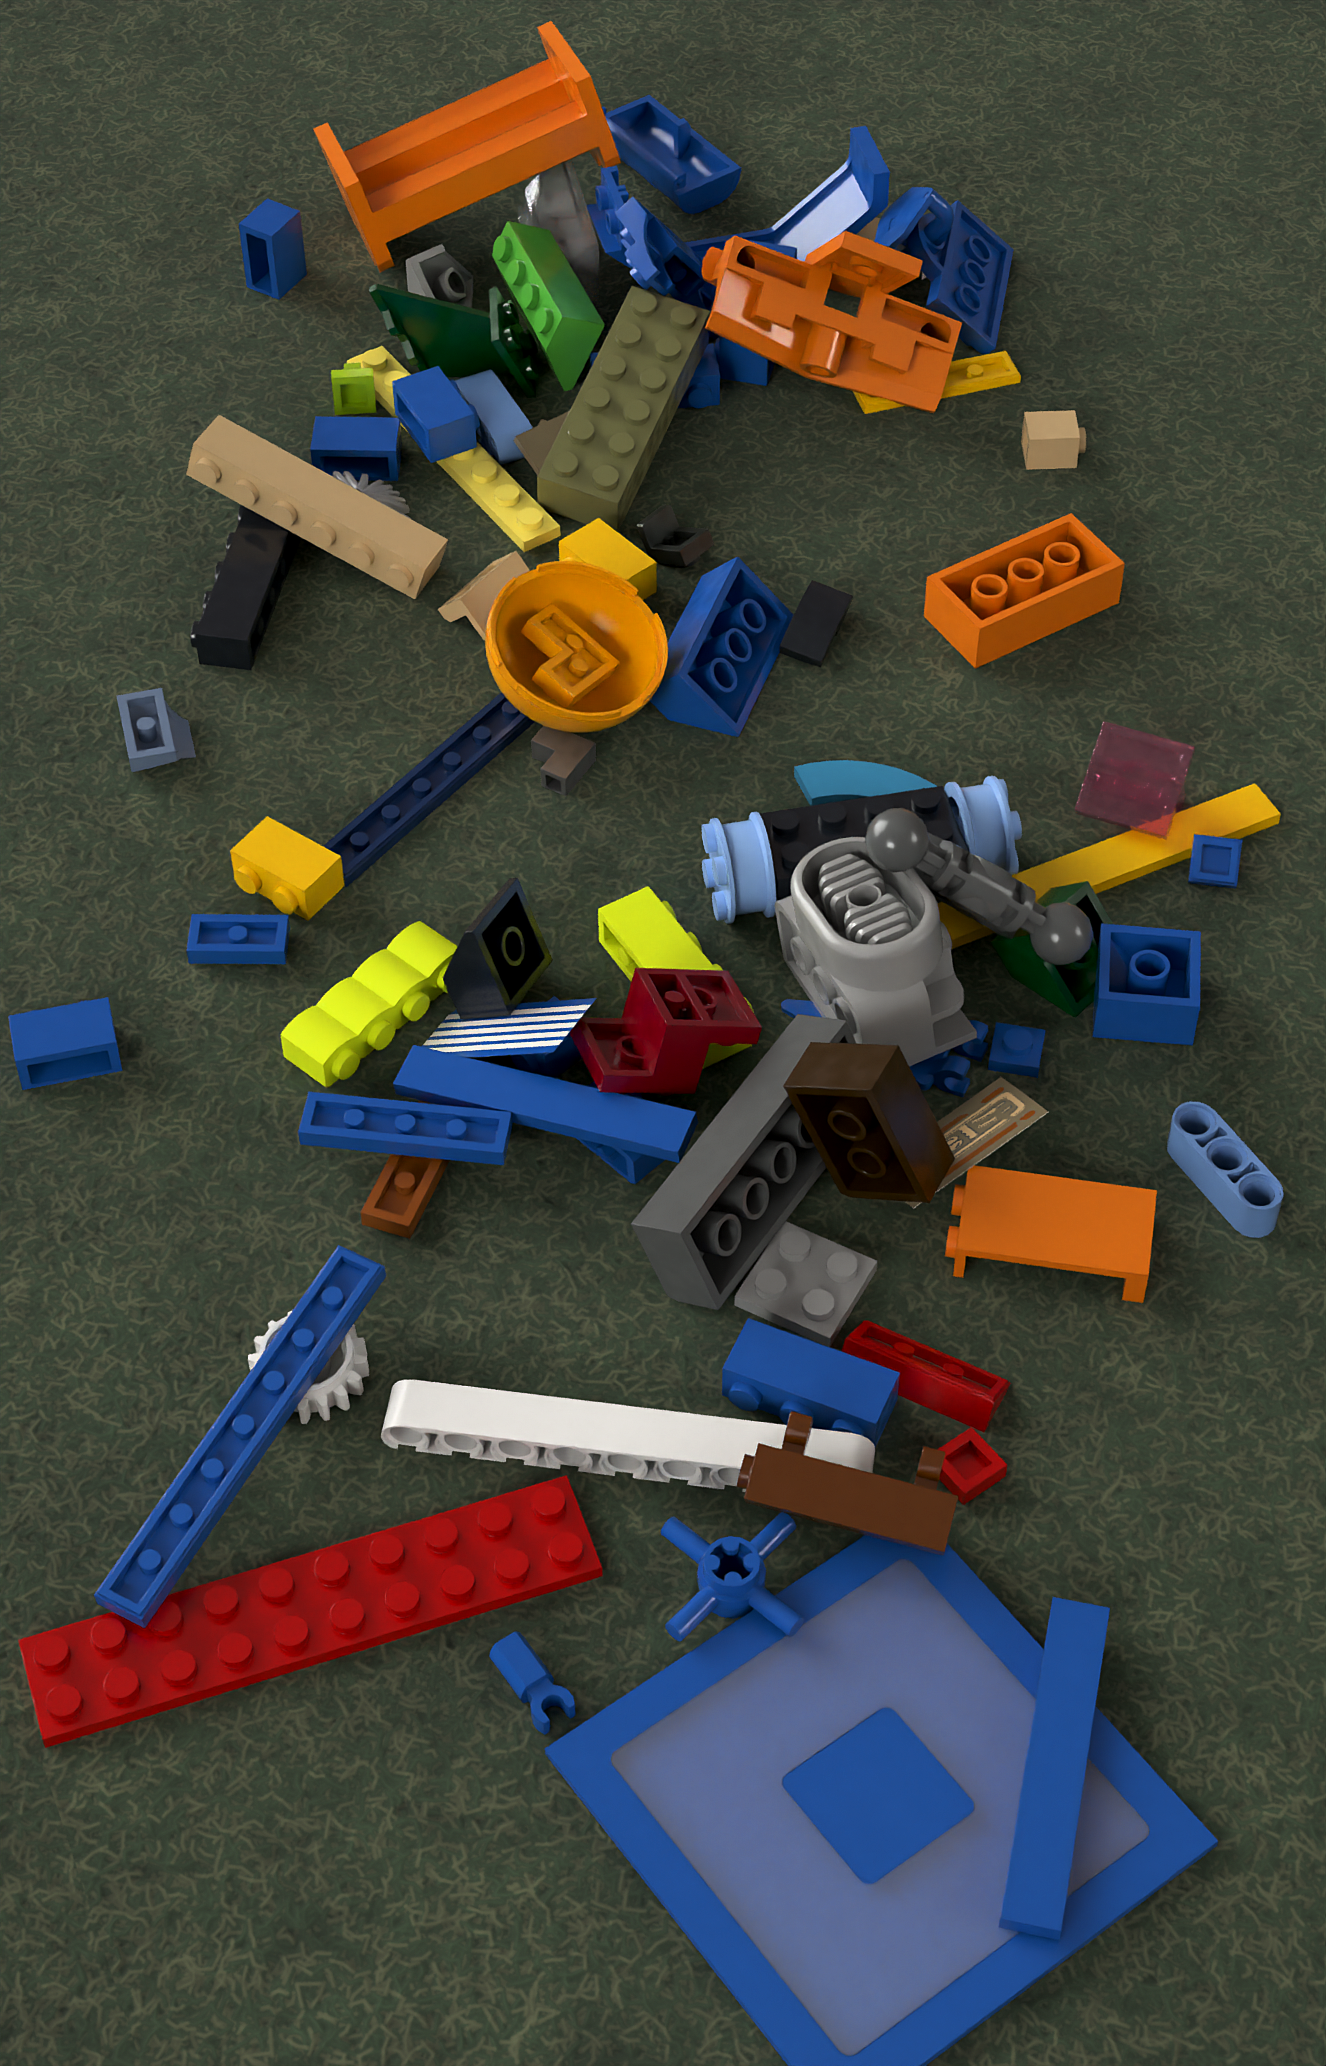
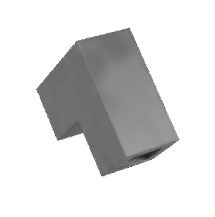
M543 726L531 740L532 758L545 763L541 767V786L564 796L568 795L596 761V743L570 732L558 731Z

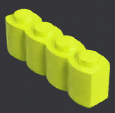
M421 921L409 925L391 941L386 949L376 952L365 960L352 977L346 978L334 985L326 992L316 1006H312L298 1014L280 1034L284 1057L326 1088L330 1087L339 1078L341 1080L348 1079L357 1070L361 1058L366 1057L374 1049L382 1050L387 1047L392 1041L396 1029L401 1028L409 1020L414 1022L422 1018L429 1008L430 1001L435 1000L443 992L447 993L443 976L458 946Z

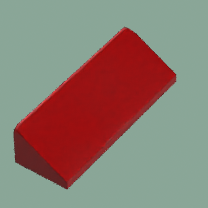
M864 1320L845 1338L841 1351L900 1372L899 1396L982 1432H985L1011 1384L1002 1377L868 1320ZM867 1336H870V1337L875 1338V1339H877V1340H879V1341H882V1342H884V1343H886V1344H889V1345L893 1346V1348L890 1347V1346H888V1345H885V1344H883V1343H881V1342H878V1341H876V1340H874V1339H871V1338H869V1337H867ZM913 1355H914V1356H917V1357H919V1358H921V1359H924V1360H926V1361H928V1362H931V1363H933V1364H935V1365H938V1366L942 1367V1369L939 1368V1367H937V1366H934V1365H932V1364H930V1363H927V1362H925V1361H923V1360H920V1359H918V1358H916V1357H913ZM962 1377H966V1378H968V1379H970V1380H973V1381H975V1382H977V1383H980V1384H982V1385H984V1386H987V1387H989V1388H991V1389H988V1388H986V1387H983V1386H981V1385H979V1384H976V1383H974V1382H972V1381H969V1380H967V1379H965V1378H962Z

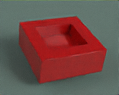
M972 1427L937 1449L946 1452L939 1480L953 1495L958 1496V1500L962 1505H965L1006 1477L1007 1464Z

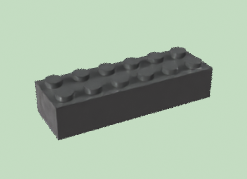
M797 1014L631 1223L668 1297L678 1302L719 1310L825 1170L826 1165L783 1085L810 1042L856 1044L846 1020Z

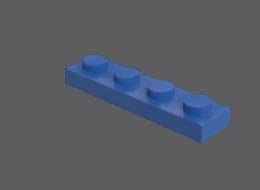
M308 1092L298 1135L300 1145L504 1165L513 1124L512 1112Z

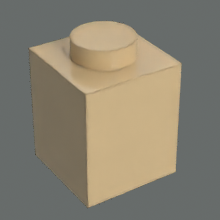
M1075 410L1024 412L1021 444L1026 470L1077 468L1078 454L1085 453L1086 431L1084 427L1078 428Z

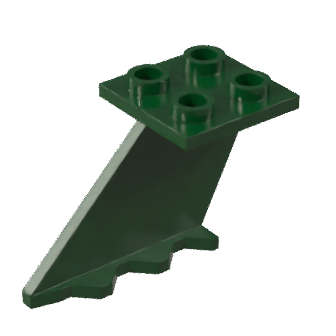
M380 284L369 287V293L382 313L387 330L391 336L398 337L407 360L411 366H417L420 372L439 366L448 378L467 377L486 370H492L496 375H513L527 398L536 397L535 380L539 379V371L534 361V353L538 352L535 338L529 329L523 330L519 324L518 312L510 299L505 301L497 287L489 289L490 313Z

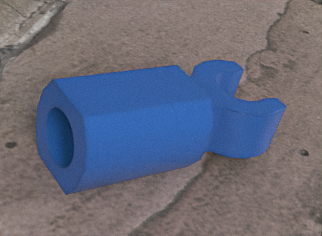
M515 1631L494 1644L490 1650V1659L521 1702H529L532 1723L539 1732L544 1735L550 1732V1720L544 1713V1710L550 1706H558L563 1709L569 1719L576 1716L575 1702L572 1694L562 1686L553 1685L554 1678L521 1632Z

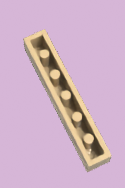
M218 415L193 443L186 475L407 596L416 599L439 568L448 539L223 416Z

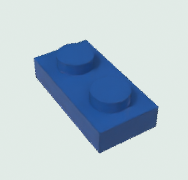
M192 914L186 950L189 964H286L290 935L289 915Z

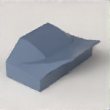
M162 688L117 696L131 772L157 767L180 759L196 757L189 722L169 707L164 699Z

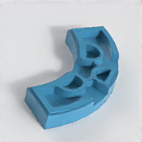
M823 761L794 767V777L810 806L937 787L935 784L902 769L865 761Z

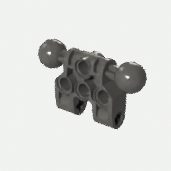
M904 808L888 809L878 814L868 825L865 836L868 855L881 869L895 873L913 868L936 899L1001 936L1013 939L1019 928L1029 932L1032 948L1045 962L1054 965L1070 964L1080 960L1090 949L1093 931L1090 919L1080 908L1067 902L1053 903L1046 907L1035 902L1036 894L1033 888L1013 878L1009 872L1001 867L973 855L951 841L943 840L928 833L922 819L913 811Z

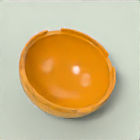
M574 561L538 564L536 569L526 572L517 578L514 576L502 588L494 600L485 631L486 657L493 678L500 691L516 709L529 719L558 731L570 733L601 731L623 723L634 716L650 701L661 684L668 660V643L662 621L658 613L653 614L647 604L638 596L639 590L635 586L611 571L592 564ZM551 603L620 662L609 678L568 709H565L557 701L551 699L532 680L538 668L551 658L539 651L534 643L521 633L527 621Z

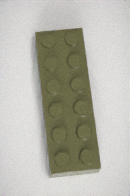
M631 286L537 476V503L544 510L585 524L600 518L618 532L708 345L709 330L705 329V326L710 316L709 310Z

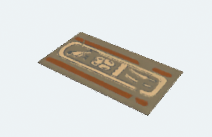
M1000 1077L943 1117L937 1123L955 1160L937 1191L1046 1115L1048 1111ZM905 1201L913 1209L921 1204V1202Z

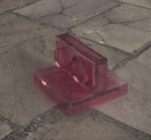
M1103 721L1074 809L1075 813L1167 840L1175 812L1182 810L1186 799L1184 785L1195 754V746Z

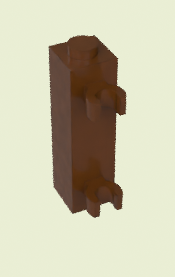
M791 1411L781 1449L758 1443L755 1456L745 1454L737 1487L746 1489L744 1495L746 1503L944 1556L958 1500L957 1495L936 1490L946 1452L923 1446L914 1484L806 1456L805 1451L814 1420H812L813 1417Z

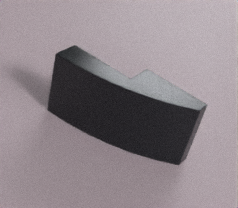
M812 580L786 630L779 647V653L821 667L834 636H837L853 600V595Z

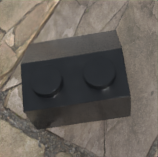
M509 878L464 932L445 971L443 981L460 1019L511 1015L553 961L518 878Z

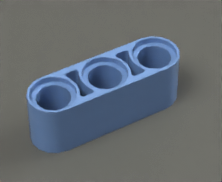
M486 370L454 380L458 385L461 397L467 404H472L478 413L480 427L476 431L481 437L478 441L490 455H494L500 465L525 458L513 440L515 436L533 427L492 370Z
M1191 1101L1178 1106L1172 1115L1167 1141V1151L1171 1158L1235 1230L1242 1235L1256 1238L1271 1233L1276 1226L1283 1199V1187L1280 1182L1210 1106L1201 1102Z

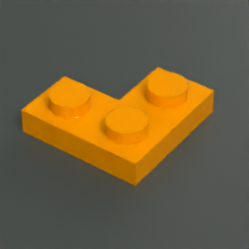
M553 603L530 618L521 631L523 635L534 643L539 651L551 658L538 668L532 680L551 699L557 701L565 709H568L609 678L620 664L615 657Z

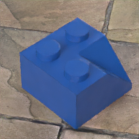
M1101 923L1094 991L1092 1037L1193 1046L1200 1011L1201 932Z

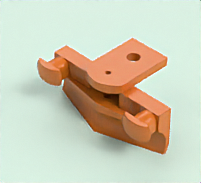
M848 231L842 232L807 254L805 262L738 236H733L727 240L723 250L712 246L707 250L702 260L701 273L703 280L717 287L712 310L705 329L807 379L872 397L888 399L897 404L930 413L936 411L941 399L962 322L889 295L888 293L919 277L923 260ZM828 289L861 298L856 317L825 306L824 302Z

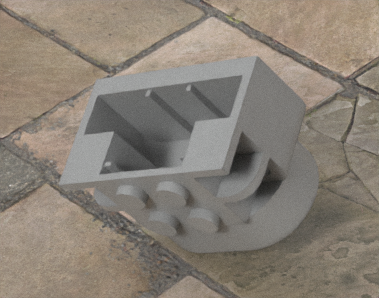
M848 837L833 840L818 846L802 858L791 878V896L775 902V913L783 958L821 1016L824 1018L846 1020L856 1044L899 1045L909 1066L977 1038L976 1029L960 1009L964 1003V990L953 969L951 937L945 925L940 921L938 903L934 895L913 868L895 873L881 869L868 855L865 837Z

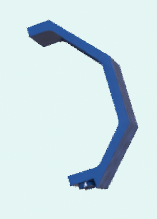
M867 127L850 128L849 157L845 164L775 225L763 230L684 243L703 259L707 250L712 246L723 250L727 240L733 236H738L748 241L753 240L797 247V259L805 262L807 254L842 232L848 231L857 234L888 206L890 171ZM617 166L601 168V185L595 187L597 203L586 205L605 253L632 269L626 261L627 257L624 254L627 249L621 243L624 238L620 231L625 227L615 215L629 200V194L626 191L625 185H619ZM714 286V298L716 295V286Z

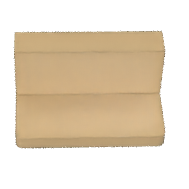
M514 551L493 561L439 607L438 611L449 622L467 616L482 639L485 640L486 624L494 600L508 581L514 576L517 578L530 570L517 551Z

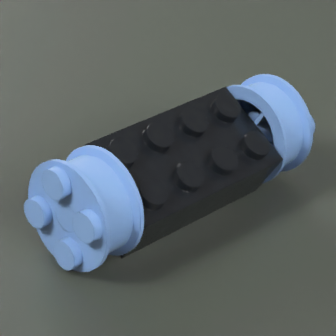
M987 776L982 785L960 788L956 782H948L944 788L943 786L922 788L760 814L758 812H751L747 821L721 824L718 818H712L709 824H702L703 845L705 852L709 853L710 859L702 860L703 878L706 888L714 887L715 892L712 893V903L717 921L724 920L726 924H731L735 920V915L761 911L767 918L776 916L775 902L791 896V878L802 858L813 849L827 842L848 837H865L868 825L878 814L893 808H904L913 811L922 819L928 833L943 840L951 841L973 855L979 856L1014 875L1018 873L1019 869L1015 840L1021 839L1022 836L1019 814L1017 811H1010L1008 790L1004 779H998L996 776Z

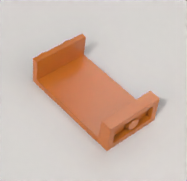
M974 1165L967 1171L966 1185L955 1184L951 1215L961 1216L959 1227L949 1225L945 1257L955 1258L953 1276L964 1278L967 1256L1124 1278L1122 1300L1143 1303L1149 1277L1157 1190Z

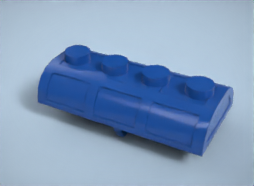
M647 95L606 113V108L602 107L620 159L645 178L654 188L667 196L685 213L695 214L711 208L727 199L735 190L740 179L741 167L694 131L684 118L679 119L652 96Z

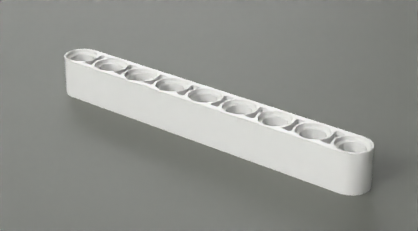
M401 1380L392 1387L381 1438L385 1444L394 1449H397L398 1444L416 1446L415 1451L452 1455V1451L470 1453L469 1458L506 1462V1458L524 1460V1465L560 1469L562 1464L578 1466V1471L615 1476V1471L633 1473V1478L669 1483L670 1478L688 1480L687 1485L724 1489L725 1485L737 1486L745 1454L755 1456L758 1443L779 1449L782 1448L787 1425L421 1380ZM812 1428L805 1455L873 1473L875 1446L868 1438L862 1435Z

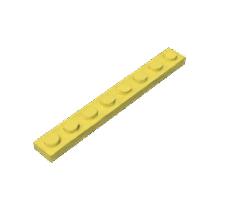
M383 346L368 350L361 355L347 360V363H361V368H373L376 400L394 418H397L395 415L392 381L411 374ZM478 442L476 448L436 461L523 552L561 536L560 525Z

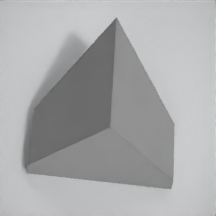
M443 244L405 260L408 292L472 308L473 275L445 251Z

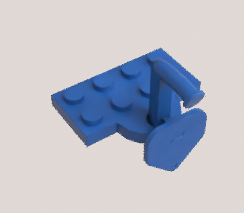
M910 188L884 212L878 223L874 242L923 260L921 271L931 281L926 307L933 312L962 322L959 333L960 339L967 346H972L980 354L987 355L996 348L1014 249L958 200L949 205L933 188ZM927 209L931 212L923 215Z

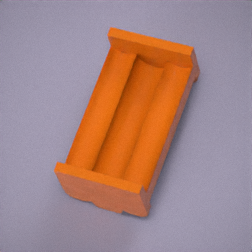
M552 21L537 27L548 56L547 60L343 152L328 122L313 129L347 209L380 273L395 266L387 248V242L589 151L598 166L602 165L603 168L616 166L621 163L591 75Z

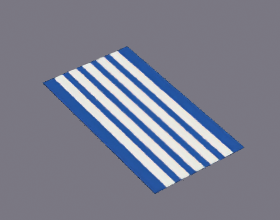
M597 998L519 1003L509 1016L460 1019L457 1010H455L445 1018L421 1047L467 1058L554 1053Z

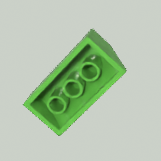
M507 221L501 236H498L494 242L492 257L513 302L533 334L536 343L563 391L572 390L605 324L550 230Z

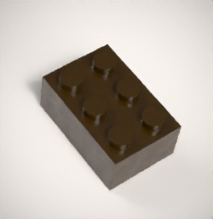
M810 1042L783 1087L840 1193L851 1198L930 1203L955 1157L899 1045Z

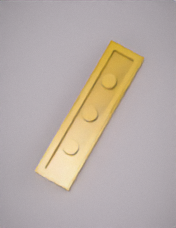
M1007 351L951 361L941 399L1020 383L1021 375ZM853 391L864 414L904 406L888 399L872 397Z

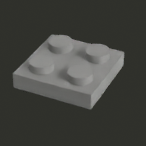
M785 1221L736 1293L734 1305L830 1347L877 1271V1260Z

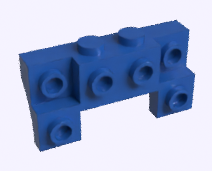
M631 197L615 215L625 227L620 231L624 238L621 243L627 249L624 254L627 257L626 261L632 267L629 271L632 277L645 290L652 286L662 296H666L669 293L678 301L709 310L711 313L714 302V285L703 280L701 273L703 259L637 199ZM709 331V336L714 340L719 338V335Z

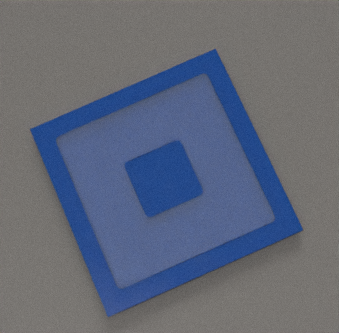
M863 1536L775 1595L804 1618L801 1628L794 1636L789 1637L753 1609L545 1748V1755L788 2066H926L1205 1856L1218 1844V1840L1095 1706L1060 1940L998 1928L1044 1649L948 1544H946L944 1556L875 1537Z

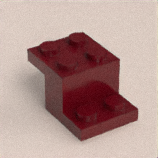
M635 968L622 1018L582 1017L570 1031V1035L599 1092L623 1095L626 1093H655L662 1096H670L674 1093L695 1094L710 1043L722 1046L757 1044L762 1026L729 971Z

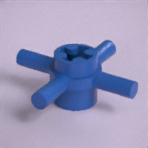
M780 1512L750 1542L740 1537L729 1536L709 1544L675 1516L669 1518L663 1525L660 1533L699 1564L697 1583L700 1591L665 1624L667 1632L680 1642L711 1612L721 1617L733 1619L742 1617L755 1609L789 1637L794 1636L801 1628L804 1618L765 1588L766 1568L763 1562L797 1528L794 1520L788 1514Z

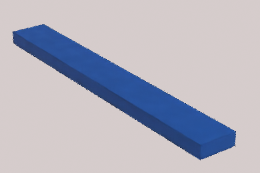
M340 1245L337 1246L95 1592L94 1597L98 1605L146 1628L385 1279L386 1272L383 1265Z

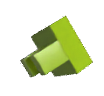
M345 363L344 369L331 370L335 415L376 413L373 368H361V363Z

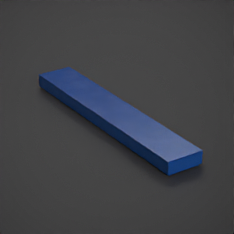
M416 1045L412 1046L393 1082L397 1095L438 1105L512 1112V1123L677 1163L682 1160L698 1124L695 1111L619 1093L599 1092L598 1088Z
M1056 1597L1052 1598L998 1928L1060 1940L1110 1612L1108 1607Z

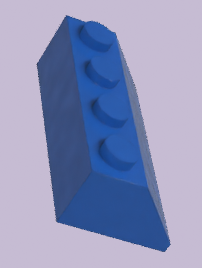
M738 556L701 576L668 641V660L661 684L650 699V702L668 720L735 737L740 735L779 654L780 644L793 617V613Z

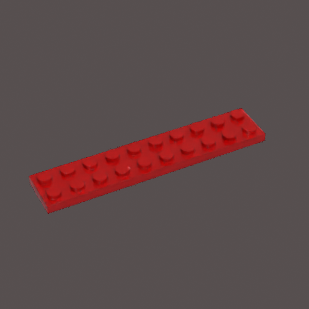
M565 1475L169 1594L146 1628L114 1612H109L19 1639L18 1642L45 1748L599 1578L603 1576L602 1566L569 1479Z

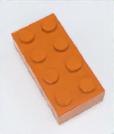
M1070 513L928 576L924 617L976 669L1118 604L1125 563Z

